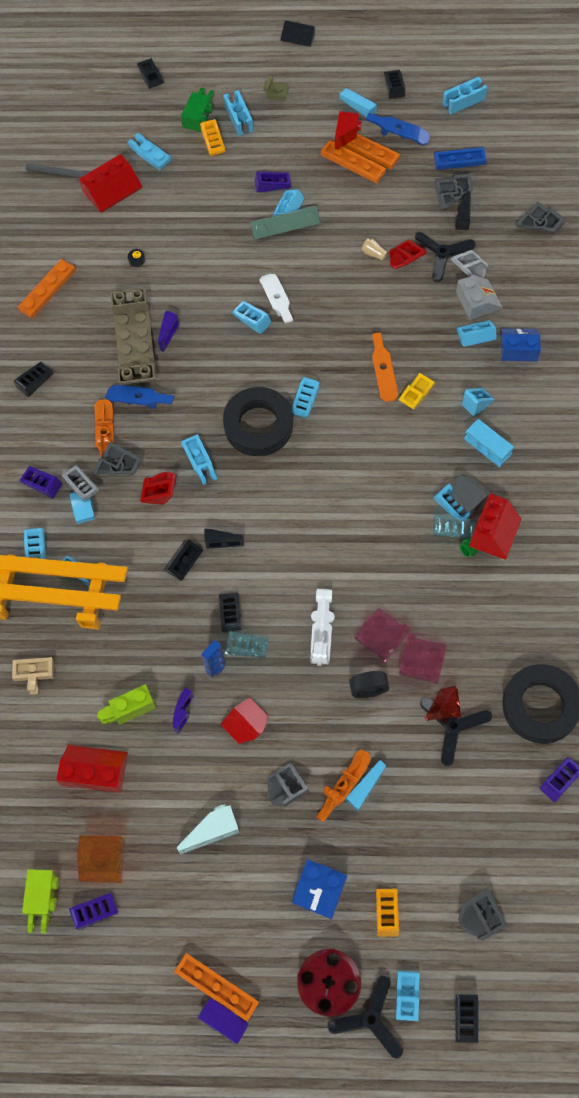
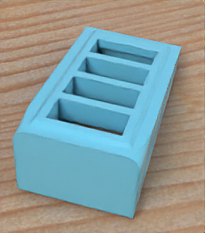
M242 301L232 312L235 317L259 334H262L271 324L267 313L245 301Z
M306 377L302 378L292 406V413L294 415L308 419L320 389V382ZM297 406H301V407H304V408H307V409H306V410H303V409L297 408Z
M449 483L433 499L462 524L475 510L471 513L466 511L460 516L458 513L464 508L460 506L456 511L453 509L458 502L455 500L451 505L448 503L452 499L451 494L453 492V487ZM448 493L449 496L444 499L443 496Z
M42 528L24 530L25 557L46 559L45 532ZM31 544H40V546L31 547ZM31 552H40V554H31Z

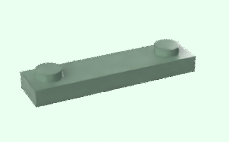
M317 206L250 221L254 240L320 224Z

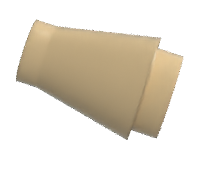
M369 238L366 239L361 248L364 254L381 261L385 259L388 253L374 239Z

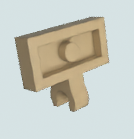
M52 657L13 660L12 679L13 681L28 680L27 691H30V695L38 694V680L53 679L54 660Z

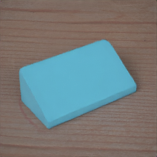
M299 189L285 190L273 216L299 210L304 200V196Z
M491 320L456 328L463 347L496 340L497 338L496 327Z

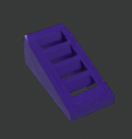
M256 172V192L291 188L292 186L289 173Z
M167 310L164 313L158 338L160 351L162 352L165 351L180 325L177 314Z
M31 466L27 468L19 480L26 486L52 499L62 486L57 477Z
M567 757L543 782L540 790L553 802H556L579 777V766ZM566 766L567 768H569L574 773V776L570 772H568L564 767ZM561 772L566 778L569 779V781H567V780H566L561 774H559V773ZM554 778H555L558 782H560V783L563 785V787H562L561 785H559V784L554 780Z
M112 893L69 909L75 928L78 931L119 913ZM107 900L110 908L109 912H106L103 901ZM96 904H99L101 915L97 913ZM89 907L91 909L93 918H89L87 912V908ZM80 911H82L85 919L83 922H81L78 914Z

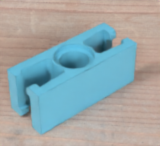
M480 77L444 92L442 104L444 107H447L449 104L448 112L450 115L486 99L488 87L483 85L480 88L482 83Z
M239 90L234 91V103L230 102L229 94L223 95L224 107L238 136L244 134L242 130L243 123H246L249 133L253 132V120Z
M477 419L466 430L467 435L464 440L498 467H501L511 457V451L514 449V446L481 420Z

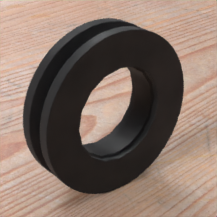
M252 387L242 390L229 400L224 409L223 425L225 435L229 443L241 453L250 456L272 454L280 450L291 437L293 431L291 406L283 395L270 388ZM254 408H264L276 416L277 423L269 433L252 435L246 433L241 428L240 419L242 415Z
M546 664L525 667L512 677L504 692L502 706L505 719L516 734L528 741L540 744L559 741L566 737L579 721V687L569 674L558 667ZM535 685H544L552 688L562 700L563 709L561 715L550 723H541L533 720L526 714L522 706L524 692Z

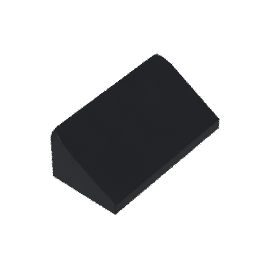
M285 21L280 40L311 47L315 37V27Z
M190 539L184 540L164 568V571L182 581L203 550Z

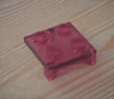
M378 608L371 617H368V621L364 622L362 629L354 639L386 662L410 633V627L406 624L401 625Z
M408 633L399 674L438 684L447 645L418 639L416 635Z

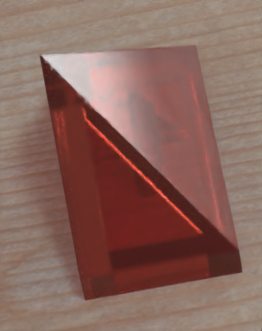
M452 686L440 689L425 719L431 721L461 717L458 688Z

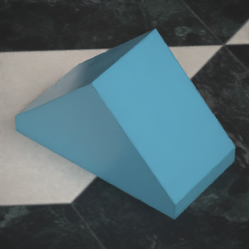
M483 388L466 389L462 406L475 417L493 403L495 399Z

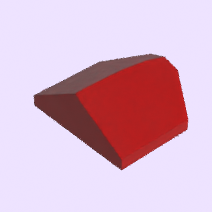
M406 240L389 250L390 266L393 269L406 266L427 254V252L412 241Z
M167 471L151 478H145L140 502L158 505L167 503L173 497L176 474Z
M249 697L234 707L220 725L238 744H243L244 742L255 740L264 732L268 715Z

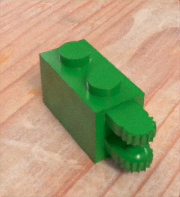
M200 88L198 93H191L181 114L182 128L201 132L200 123L207 121L208 115L213 111V104L211 103L215 94L214 90H210L208 95H205V88Z

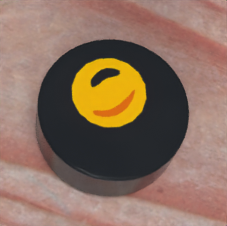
M134 249L128 253V262L131 266L139 267L145 263V255L142 250Z

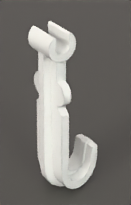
M317 589L316 602H318V607L311 614V619L315 623L312 625L310 663L317 664V666L329 664L332 634L330 623L334 621V614L329 611V604L332 603V590Z

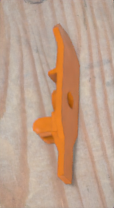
M381 332L372 334L375 350L372 360L380 398L385 402L395 401L398 396V390L390 353L384 348ZM384 365L386 369H381L380 366Z
M108 399L98 400L94 405L95 445L100 451V458H102L109 442L114 443L113 404Z
M362 749L356 752L346 771H341L343 775L333 788L324 787L323 793L327 798L323 808L316 816L318 820L324 822L332 810L344 802L367 770L371 760L370 753Z

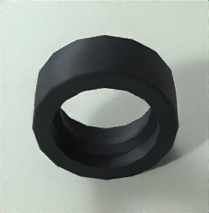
M384 671L364 672L353 676L349 680L351 693L355 698L375 697L389 690L387 674Z

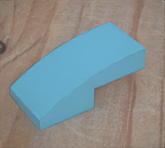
M75 492L70 493L76 523L81 524L95 520L91 499L89 498L84 502Z
M397 970L396 1020L418 1021L419 972Z

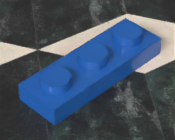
M484 147L434 152L436 170L486 165L487 162Z
M214 640L201 654L206 673L211 677L215 674H220L226 664L222 647Z

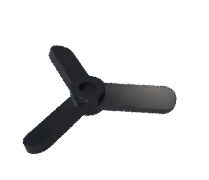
M417 232L415 235L417 241L436 254L432 275L434 282L442 281L446 262L450 256L473 250L476 246L475 241L472 239L447 246L444 244L439 245L424 233Z
M424 698L420 703L423 710L445 727L446 733L441 762L447 767L454 763L460 731L487 723L492 719V714L488 710L457 719L452 718L429 698ZM455 724L457 728L451 729L450 725Z
M383 975L378 977L365 1014L332 1019L328 1023L329 1032L339 1034L366 1028L370 1029L393 1058H400L403 1055V1047L380 1020L390 987V979ZM372 1015L375 1017L376 1021L374 1024L368 1023V1016Z

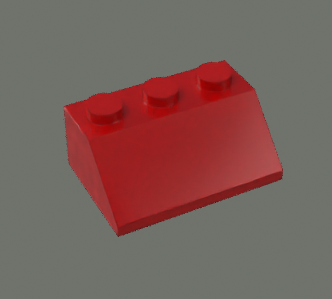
M122 154L117 155L79 178L82 192L100 213L142 189V185L133 168Z
M489 494L469 547L506 560L522 520L508 499Z
M68 745L60 759L56 781L61 786L121 793L128 752Z

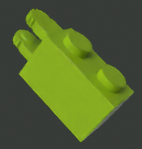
M145 684L109 700L110 705L102 710L100 709L97 712V718H99L103 725L116 720L121 725L156 709V706Z
M27 869L22 914L28 916V933H33L35 930L36 916H42L40 930L41 933L46 934L49 917H52V912L56 911L57 899L54 898L55 890H58L59 876L53 870Z

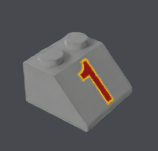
M476 275L458 280L456 294L469 320L502 309V305L489 280Z

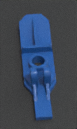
M371 113L367 115L366 121L382 128V135H387L390 132L403 137L404 140L406 138L413 140L420 145H426L429 141L430 136L428 132L419 126L393 117L382 118Z
M114 385L107 390L105 398L110 402L145 405L155 409L156 404L172 405L174 395L158 394L155 390L149 388Z

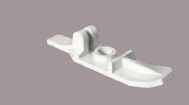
M276 274L262 276L259 281L272 308L276 310L277 316H281L285 324L292 322L293 318L288 310L290 302Z

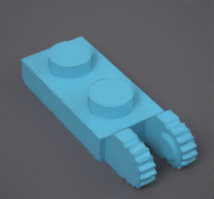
M139 133L135 135V139L141 144L140 146L132 139L128 141L129 147L137 155L159 171L171 161V156L149 140H146Z
M198 434L181 441V445L202 485L207 484L206 478L202 473L204 470L208 469L211 479L213 481L217 480L212 462Z

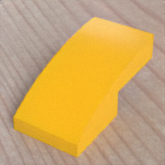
M419 373L398 400L414 410L427 396L435 382Z

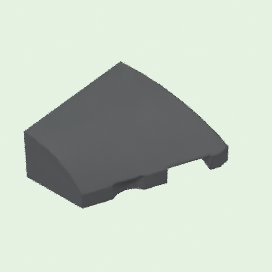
M470 174L454 175L450 179L435 181L441 210H445L463 198L466 191H473Z
M537 202L519 220L517 226L555 233L564 225L565 218L553 209L549 210Z
M109 442L102 458L99 459L92 473L134 475L141 465L143 458Z

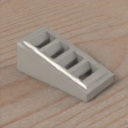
M77 464L62 475L65 483L84 502L99 491L97 486ZM88 484V485H87L86 487H84L82 490H79L81 487H83L84 485ZM89 488H92V489H91L89 492H87L85 495L83 494V493H84L85 491H87Z

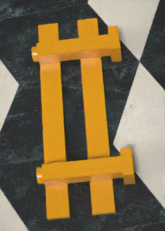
M13 554L0 555V620L8 619L9 612L5 608L7 600L84 607L83 613L77 612L75 619L80 628L99 630L101 625L97 617L99 609L118 611L121 595L104 593L106 581L125 582L128 567L107 565L101 562L92 564L17 557ZM16 572L91 579L88 592L12 584Z

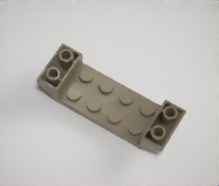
M146 288L110 292L115 321L119 385L155 381L156 368Z

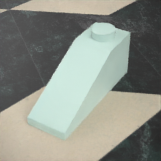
M223 804L215 807L214 811L210 812L177 846L178 852L183 854L240 833L231 806L226 807Z

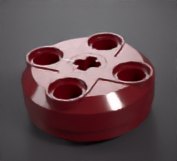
M323 949L311 954L304 961L298 972L297 987L300 998L311 1011L325 1017L342 1015L355 1005L360 996L362 986L360 971L355 962L347 954L339 950ZM332 954L339 956V963L336 966L328 964V958ZM306 972H311L314 976L313 982L306 985L303 983L302 977ZM349 981H354L357 984V990L352 994L347 993L345 990L346 983ZM324 999H328L331 1002V1008L328 1012L320 1010V1002Z

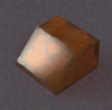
M79 835L77 853L79 882L122 883L125 840L122 836Z

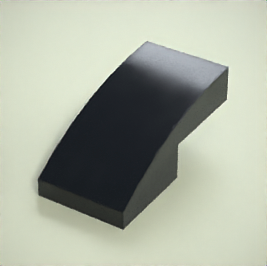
M152 58L137 63L138 70L149 89L164 84Z

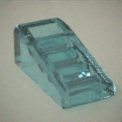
M435 516L433 535L470 538L474 533L475 519ZM449 522H452V523H451V532H448V531H449ZM457 522H460V523H459V533H456V531H457ZM465 523H467V534H464Z
M230 631L227 636L225 654L265 658L268 638ZM233 640L237 641L236 647H233ZM241 641H245L244 648H241ZM249 642H253L252 650H249ZM257 643H261L260 651H256Z

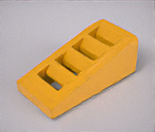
M213 119L200 123L201 133L209 155L225 153V147L216 120Z
M376 889L377 936L397 937L399 936L397 889ZM393 897V901H381V898ZM381 907H394V909H381ZM381 916H394V919H381Z

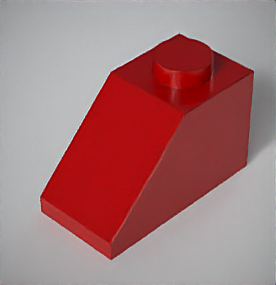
M339 111L335 133V149H339L357 138V133L361 131L362 121H359V113Z

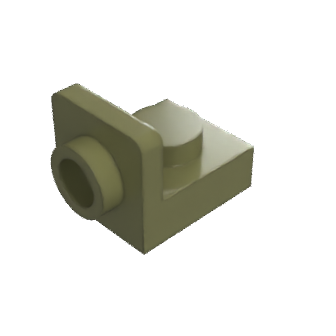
M269 75L268 80L264 82L266 98L279 101L286 100L289 85L273 82V76Z

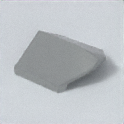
M473 250L451 258L468 276L476 275L484 278L488 264Z

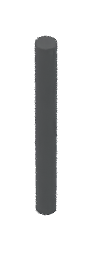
M26 164V170L77 178H81L89 173Z

